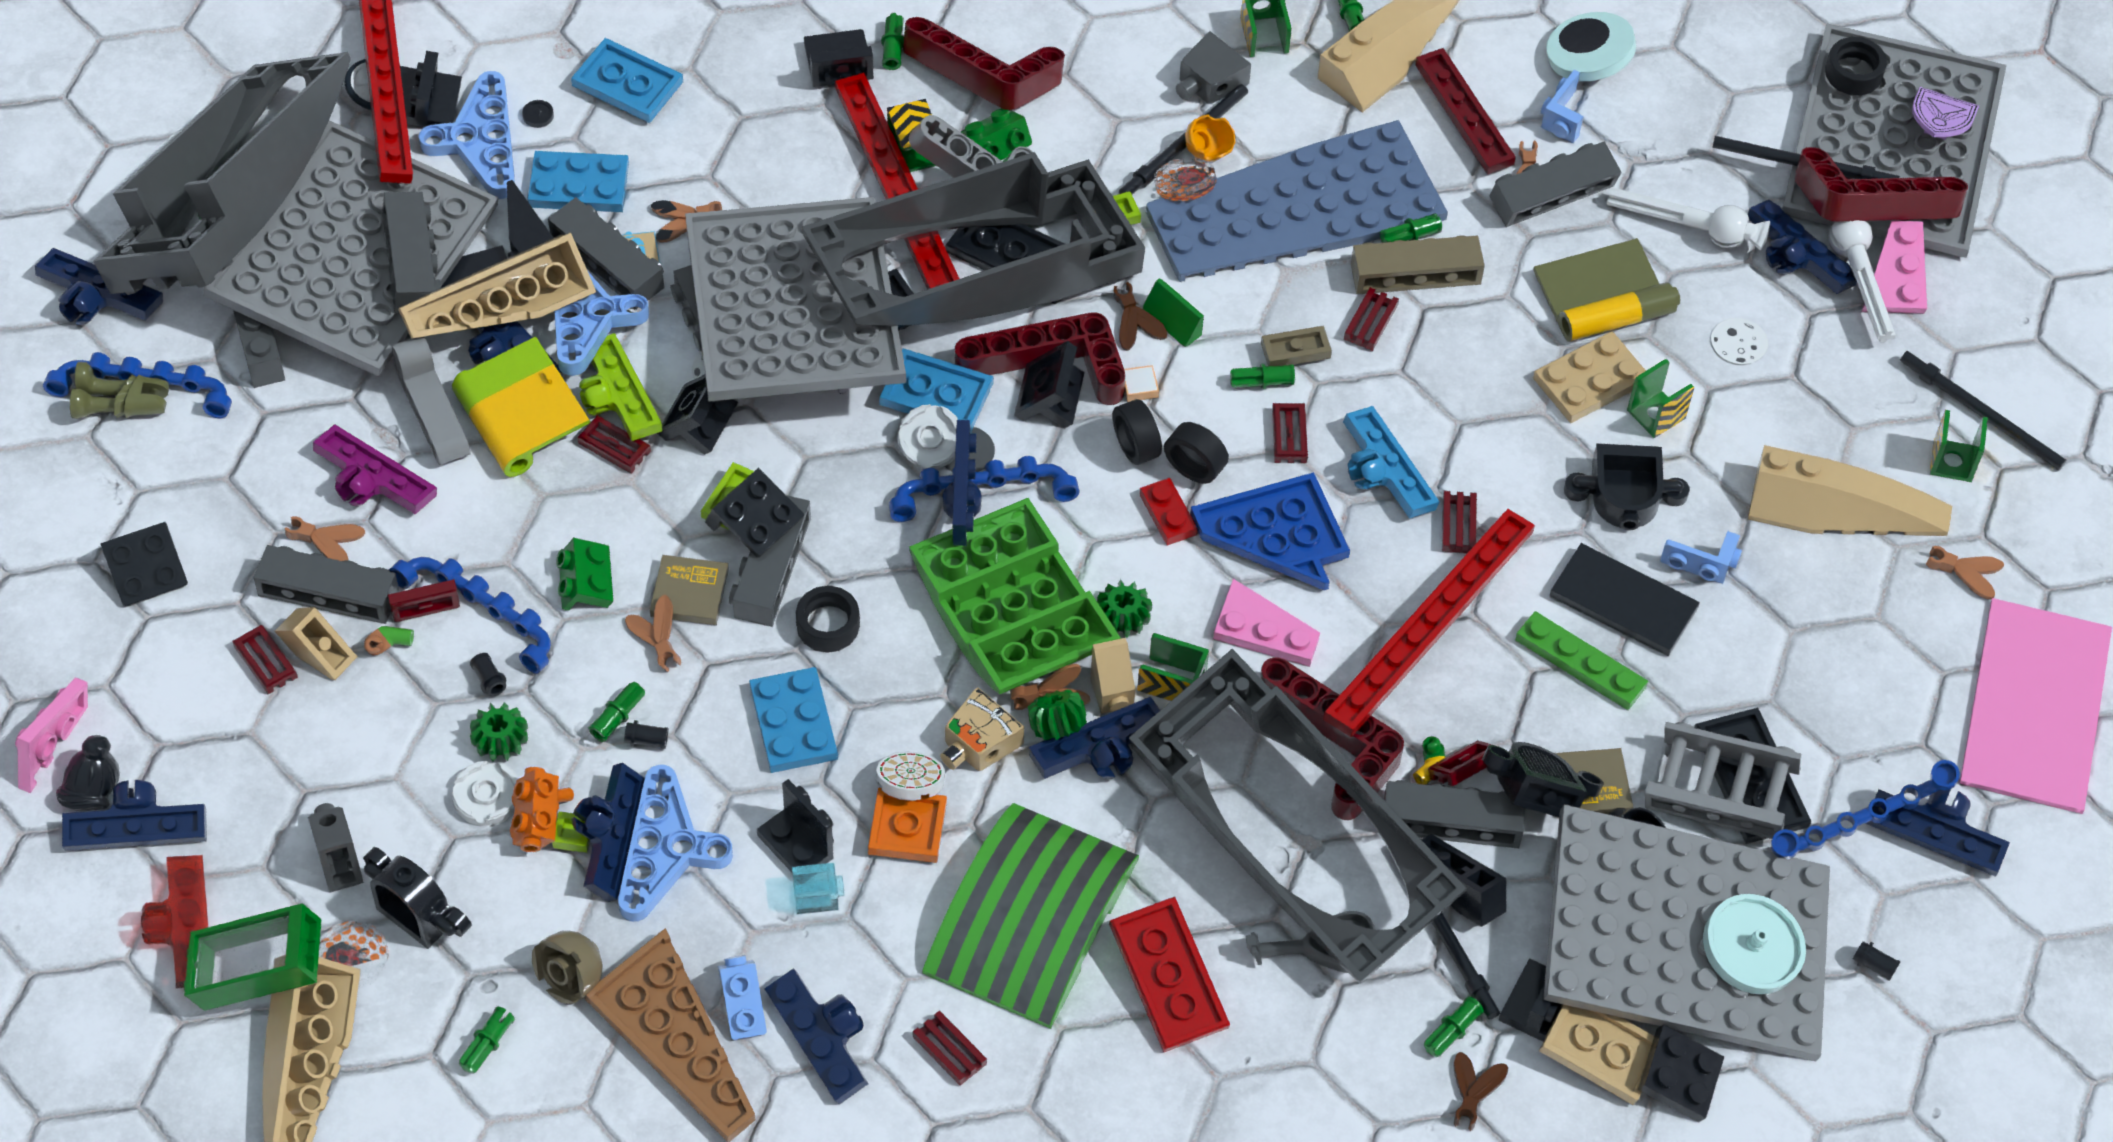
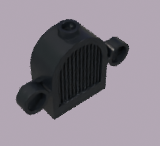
M1596 443L1592 460V476L1583 473H1572L1566 478L1564 485V494L1572 501H1583L1589 494H1593L1594 506L1598 514L1606 522L1624 530H1635L1649 523L1658 511L1661 498L1670 506H1681L1687 501L1690 491L1688 483L1681 478L1663 479L1662 447Z
M1526 742L1513 743L1509 752L1499 746L1489 745L1482 758L1483 762L1487 765V771L1497 775L1499 783L1513 805L1559 817L1560 809L1563 805L1580 808L1584 800L1589 797H1598L1604 785V782L1596 775L1586 771L1576 773L1564 759L1555 753Z
M373 847L363 857L366 863L364 872L372 878L370 887L376 910L427 949L443 934L446 936L455 934L462 937L472 927L469 918L458 908L450 907L437 883L410 859L396 856L391 860L378 847Z

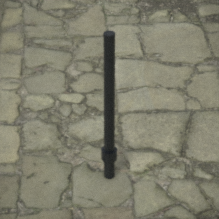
M1243 84L1238 85L1205 115L1209 114L1213 118L1222 117L1248 94V89ZM1185 133L1147 166L1142 165L1133 173V178L1119 189V194L1130 191L1133 195L1139 188L1148 186L1155 179V174L1186 148Z
M1715 136L1712 148L1794 166H1798L1801 155L1720 136ZM1835 162L1845 177L1853 179L1900 177L1894 174L1875 171L1876 167L1863 165L1862 168Z
M1908 350L1903 354L1900 361L1920 374L1919 378L1928 385L1933 383L1979 416L1988 417L1989 423L2056 469L2061 470L2067 461L2065 458L1941 374L1940 368L1931 362L1925 363Z
M1443 913L1439 914L1432 921V924L1466 981L1464 984L1469 995L1476 998L1482 1005L1484 1013L1489 1020L1497 1017L1500 1011L1488 992L1490 986L1482 974L1478 975Z

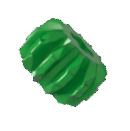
M1120 579L1117 587L1107 584L1105 592H1099L1097 597L1099 606L1117 633L1119 631L1123 632L1126 638L1130 635L1131 630L1140 634L1143 630V625H1148L1151 620V599L1147 598L1146 588L1137 590L1135 581L1129 586H1124L1123 581Z
M1068 689L1062 692L1056 690L1054 693H1046L1043 697H1037L1028 706L1031 729L1036 737L1043 738V740L1051 738L1058 740L1060 737H1069L1071 733L1079 732L1081 727L1087 723V714L1083 700L1079 693Z
M504 702L500 708L495 709V706L490 703L488 712L478 709L477 719L471 720V744L477 747V752L481 757L489 754L490 759L494 762L498 755H503V758L508 761L510 752L520 754L522 750L521 744H527V720L525 717H521V712L517 707L509 710V706Z

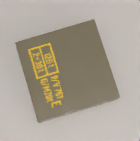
M662 555L650 606V617H654L655 605L662 595H667L673 605L672 620L717 625L729 571L728 563Z
M1621 748L1555 753L1564 759L1576 773L1579 771L1590 772L1604 782L1598 797H1589L1584 800L1580 808L1608 814L1616 808H1625L1626 810L1634 808Z

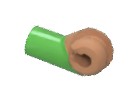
M381 626L367 636L364 641V648L371 655H379L394 644L412 646L414 630Z

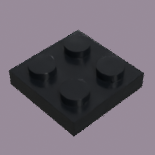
M1663 1024L1656 1029L1638 1090L1700 1122L1707 1117L1724 1056Z

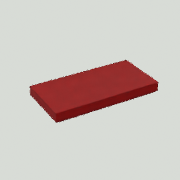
M1175 896L1110 920L1109 926L1163 1052L1170 1051L1230 1027V1022Z

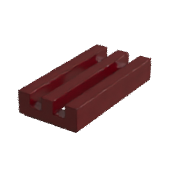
M1370 287L1344 333V340L1373 351L1398 306L1399 298L1393 296L1391 300L1387 298V293L1381 292L1380 295L1376 294V289ZM1375 302L1357 336L1354 335L1370 304ZM1382 306L1387 307L1369 341L1364 339Z
M1273 403L1274 463H1281V459H1287V463H1294V460H1300V463H1307L1305 403ZM1280 411H1285L1287 450H1282ZM1292 411H1298L1300 450H1294Z
M598 415L578 436V443L631 474L635 470V465H640L643 461V456H647L651 452L649 444L640 439L631 441L625 430ZM595 429H601L602 431L608 433L609 435L615 437L616 439L622 441L623 443L629 445L637 451L633 452L632 450L621 445L619 441L615 440L612 437H607Z
M1444 490L1442 552L1468 553L1476 544L1477 493L1470 492V496H1464V492L1457 491V495H1451V491ZM1450 504H1456V544H1450ZM1463 505H1469L1468 545H1463Z
M455 579L388 594L394 622L460 607Z
M263 625L232 641L234 648L267 694L274 692L273 688L277 685L280 688L286 685L285 681L289 678L292 681L298 678L297 672ZM260 636L284 669L283 672L279 673L254 638ZM245 643L249 644L272 678H267L244 646Z
M1477 740L1428 768L1430 779L1434 781L1439 779L1440 783L1448 782V785L1455 786L1487 768V765L1482 760L1487 747L1492 744Z
M940 1010L934 1014L932 1020H926L922 1028H916L913 1031V1038L960 1086L987 1065V1058ZM938 1026L975 1062L974 1064L937 1028ZM931 1033L966 1071L962 1073L926 1035Z

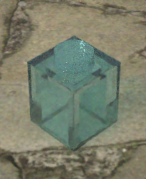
M834 863L792 867L796 914L839 910L838 897L845 896L842 875L836 876Z

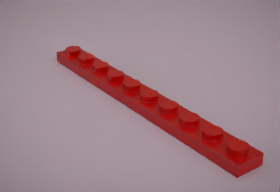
M359 0L379 181L412 184L413 169L392 0Z
M865 73L835 81V89L885 198L889 199L917 190L916 183ZM938 231L904 238L927 290L960 279Z
M1507 509L1324 713L1323 720L1351 738L1533 534L1535 525L1512 510Z

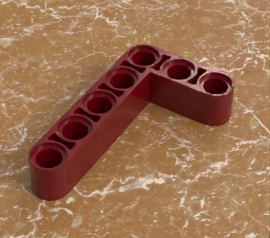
M912 17L905 23L903 51L906 55L1002 109L1015 110L1059 86L1062 82L1065 54L1056 47L1040 48L1017 62L1008 65L928 19Z
M1816 147L1802 149L1794 178L1818 214L1827 220L1837 222L1957 218L1961 214L1968 190V184L1955 177L1846 179L1829 154Z
M1097 312L969 336L960 339L955 345V365L987 375H995L1025 369L1028 362L1069 341L1077 347L1075 358L1083 357L1098 401L1105 405H1115L1121 402L1124 397L1125 370L1109 322L1104 315Z
M1269 658L1263 663L1260 678L1271 690L1277 686L1323 736L1357 757L1351 766L1378 793L1401 763L1404 748L1402 736L1371 715L1358 730L1364 734H1354L1350 738L1323 720L1325 711L1338 698V693L1282 658ZM1275 677L1279 678L1280 680L1276 681L1270 678ZM1299 695H1304V696H1307L1308 698L1304 699V698H1300V697H1298V696H1299ZM1388 749L1393 753H1385L1382 750ZM1362 773H1370L1373 776L1367 777L1362 775ZM1336 783L1331 803L1333 814L1342 820L1355 819L1363 810L1354 800L1348 801L1343 799L1342 797L1350 796Z

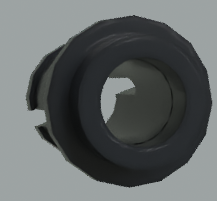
M484 652L477 654L471 659L470 666L481 682L482 692L489 696L501 694L506 689L507 680L505 675L497 670L490 655Z
M634 720V723L627 722L624 743H630L631 747H635L638 744L666 749L669 728L639 724L638 720Z
M1862 941L1852 959L1858 962L1857 966L1864 965L1890 981L1901 961L1873 947V942L1868 944Z

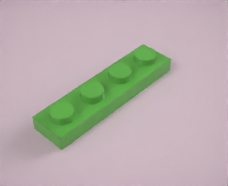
M1534 611L1516 634L1515 640L1628 711L1647 687L1648 680Z

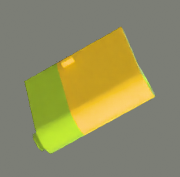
M536 336L470 370L460 372L452 383L454 394L504 474L508 477H516L526 472L533 464V452L590 424L586 413Z

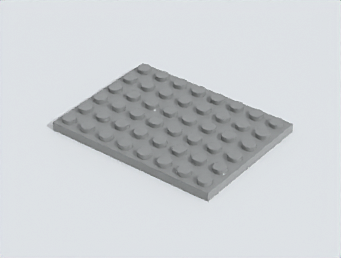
M1827 23L1796 153L1801 154L1802 149L1806 147H1816L1827 152L1834 162L1862 168L1863 165L1876 167L1875 171L1900 176L1899 178L1955 177L1965 181L1968 184V190L1961 214L1957 218L1876 220L1867 222L1871 226L1872 236L1884 239L1891 221L1923 222L1924 248L1966 258L1970 248L2006 65ZM1851 36L1863 37L1874 41L1882 48L1887 59L1886 70L1879 87L1873 92L1861 96L1848 95L1838 91L1829 83L1825 75V65L1832 46L1840 39ZM1845 58L1838 61L1845 70L1854 74L1864 75L1873 72L1872 67L1868 63L1858 58ZM1919 88H1926L1979 105L1972 126L1966 132L1947 137L1946 140L1925 134L1924 129L1916 122L1912 114V106ZM1792 165L1782 211L1792 217L1832 226L1835 221L1821 217L1795 182L1797 166Z
M329 120L313 155L283 203L257 235L232 259L233 263L221 269L214 276L215 280L204 287L203 296L379 377L393 357L392 345L403 342L409 334L401 314L394 313L382 217L384 192H423L424 205L429 204L431 209V222L427 224L428 229H433L434 248L430 250L431 254L437 255L438 268L437 274H434V280L439 279L441 286L498 206V197L411 158L413 169L412 184L380 182L375 141Z
M875 197L685 214L708 401L906 383V371L898 325L855 324L801 232L802 226L876 203ZM883 245L859 253L843 263L844 275L849 279L867 287L872 286L875 290L892 294Z
M1563 805L1559 813L1543 1000L1656 1026L1664 1024L1674 1030L1817 1061L1821 1057L1830 866L1798 858L1788 860L1778 858L1772 852ZM1740 894L1761 895L1782 905L1798 922L1805 938L1806 957L1798 975L1783 989L1770 994L1747 993L1725 982L1712 968L1703 945L1704 927L1709 916L1726 899Z

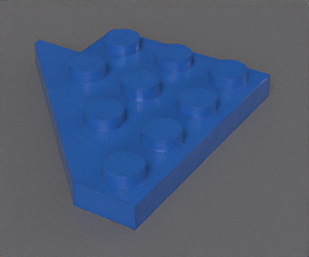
M1314 472L1192 506L1190 510V515L1197 526V531L1202 541L1322 590H1328L1330 584L1322 565L1349 558L1350 555L1347 542Z

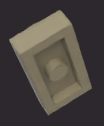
M1324 325L1264 335L1261 338V346L1268 366L1295 365L1331 358L1332 350Z

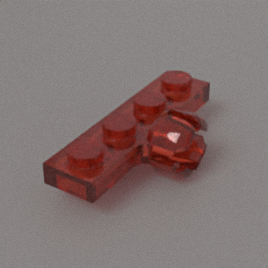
M203 855L166 857L169 897L163 902H146L141 910V927L144 932L142 933V938L144 942L148 945L167 944L173 950L175 988H184L190 932L208 927Z

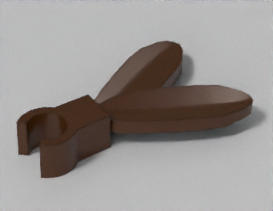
M1126 282L1128 293L1124 295L1119 294L1117 286H1114V299L1120 303L1123 309L1119 340L1123 350L1129 351L1134 346L1137 337V326L1155 339H1166L1167 331L1164 325L1154 316L1136 306L1132 285Z
M1459 1052L1455 1057L1453 1068L1463 1102L1456 1111L1454 1125L1455 1127L1459 1125L1461 1116L1469 1117L1471 1121L1468 1129L1471 1131L1474 1129L1477 1120L1476 1108L1478 1102L1489 1096L1504 1082L1508 1073V1066L1504 1063L1493 1065L1476 1080L1471 1060L1466 1054Z

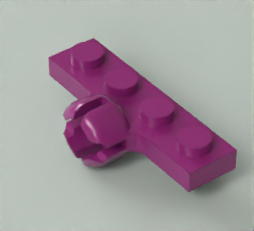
M336 424L313 441V451L343 469L335 476V489L341 499L348 501L355 494H358L349 502L351 506H361L374 495L381 494L413 514H417L437 496L436 486Z

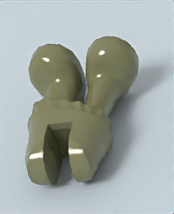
M77 362L75 369L76 388L72 389L70 395V414L74 419L84 418L95 413L114 412V416L117 418L124 415L126 418L137 415L163 414L167 404L163 398L168 396L169 383L162 379L142 375L137 377L131 375L129 379L125 380L101 379L94 376L91 365L86 362ZM96 396H116V398H105Z

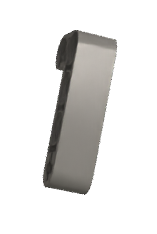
M935 115L926 116L909 135V143L917 153L953 178L1033 153L1029 148L1020 146L1015 148L1001 161Z
M412 338L392 345L395 367L400 383L438 465L470 455L471 451L467 438L436 374L426 338Z

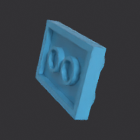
M604 38L572 76L571 81L573 87L650 123L682 85L683 74L610 39Z
M535 151L528 202L532 208L561 209L577 197L585 205H591L596 211L623 212L629 157L628 155Z
M903 348L902 354L906 371V383L885 385L879 397V405L907 414L921 405L942 406L948 408L957 416L958 420H970L971 433L993 386L994 376Z
M816 667L749 680L771 773L838 760V752Z

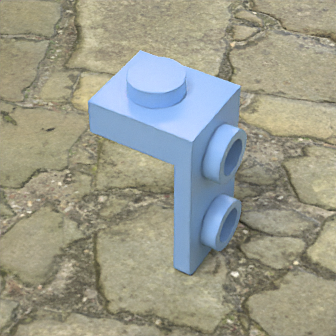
M1573 70L1568 78L1563 77L1554 97H1548L1541 108V114L1544 115L1541 128L1571 143H1574L1579 137L1583 121L1582 115L1564 107L1577 89L1580 72Z
M1727 531L1718 556L1668 539L1664 545L1660 561L1674 569L1685 570L1699 575L1705 580L1723 584L1729 567L1736 569L1742 550L1737 548L1740 535Z
M746 955L724 959L725 965L718 966V971L723 987L731 1038L737 1040L766 1034L767 1029L755 962L753 960L746 961Z

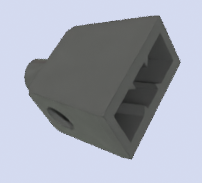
M1209 31L1182 59L1179 77L1181 82L1176 85V92L1183 100H1188L1196 94L1206 103L1212 104L1226 97L1238 85L1243 84L1247 86L1249 84L1251 63Z
M330 803L317 806L314 814H311L308 819L329 893L364 883L343 808L334 807ZM342 849L344 856L339 860H333L330 852Z

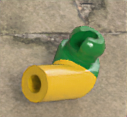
M1435 736L1427 737L1422 743L1424 765L1413 773V778L1417 784L1427 785L1431 781L1428 768L1446 758L1444 745Z

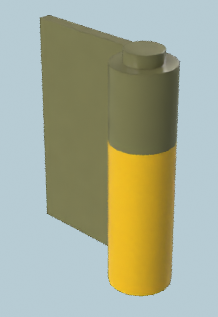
M1638 238L1533 267L1535 276L1561 332L1568 342L1675 313L1677 305L1680 304V294L1677 288L1672 287L1668 282L1659 283Z

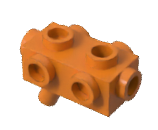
M528 767L524 771V776L516 780L512 795L515 812L511 822L510 835L513 839L512 845L519 846L522 851L538 852L541 848L555 841L559 803L572 801L574 798L573 790L570 787L558 789L559 776L546 773L540 767Z

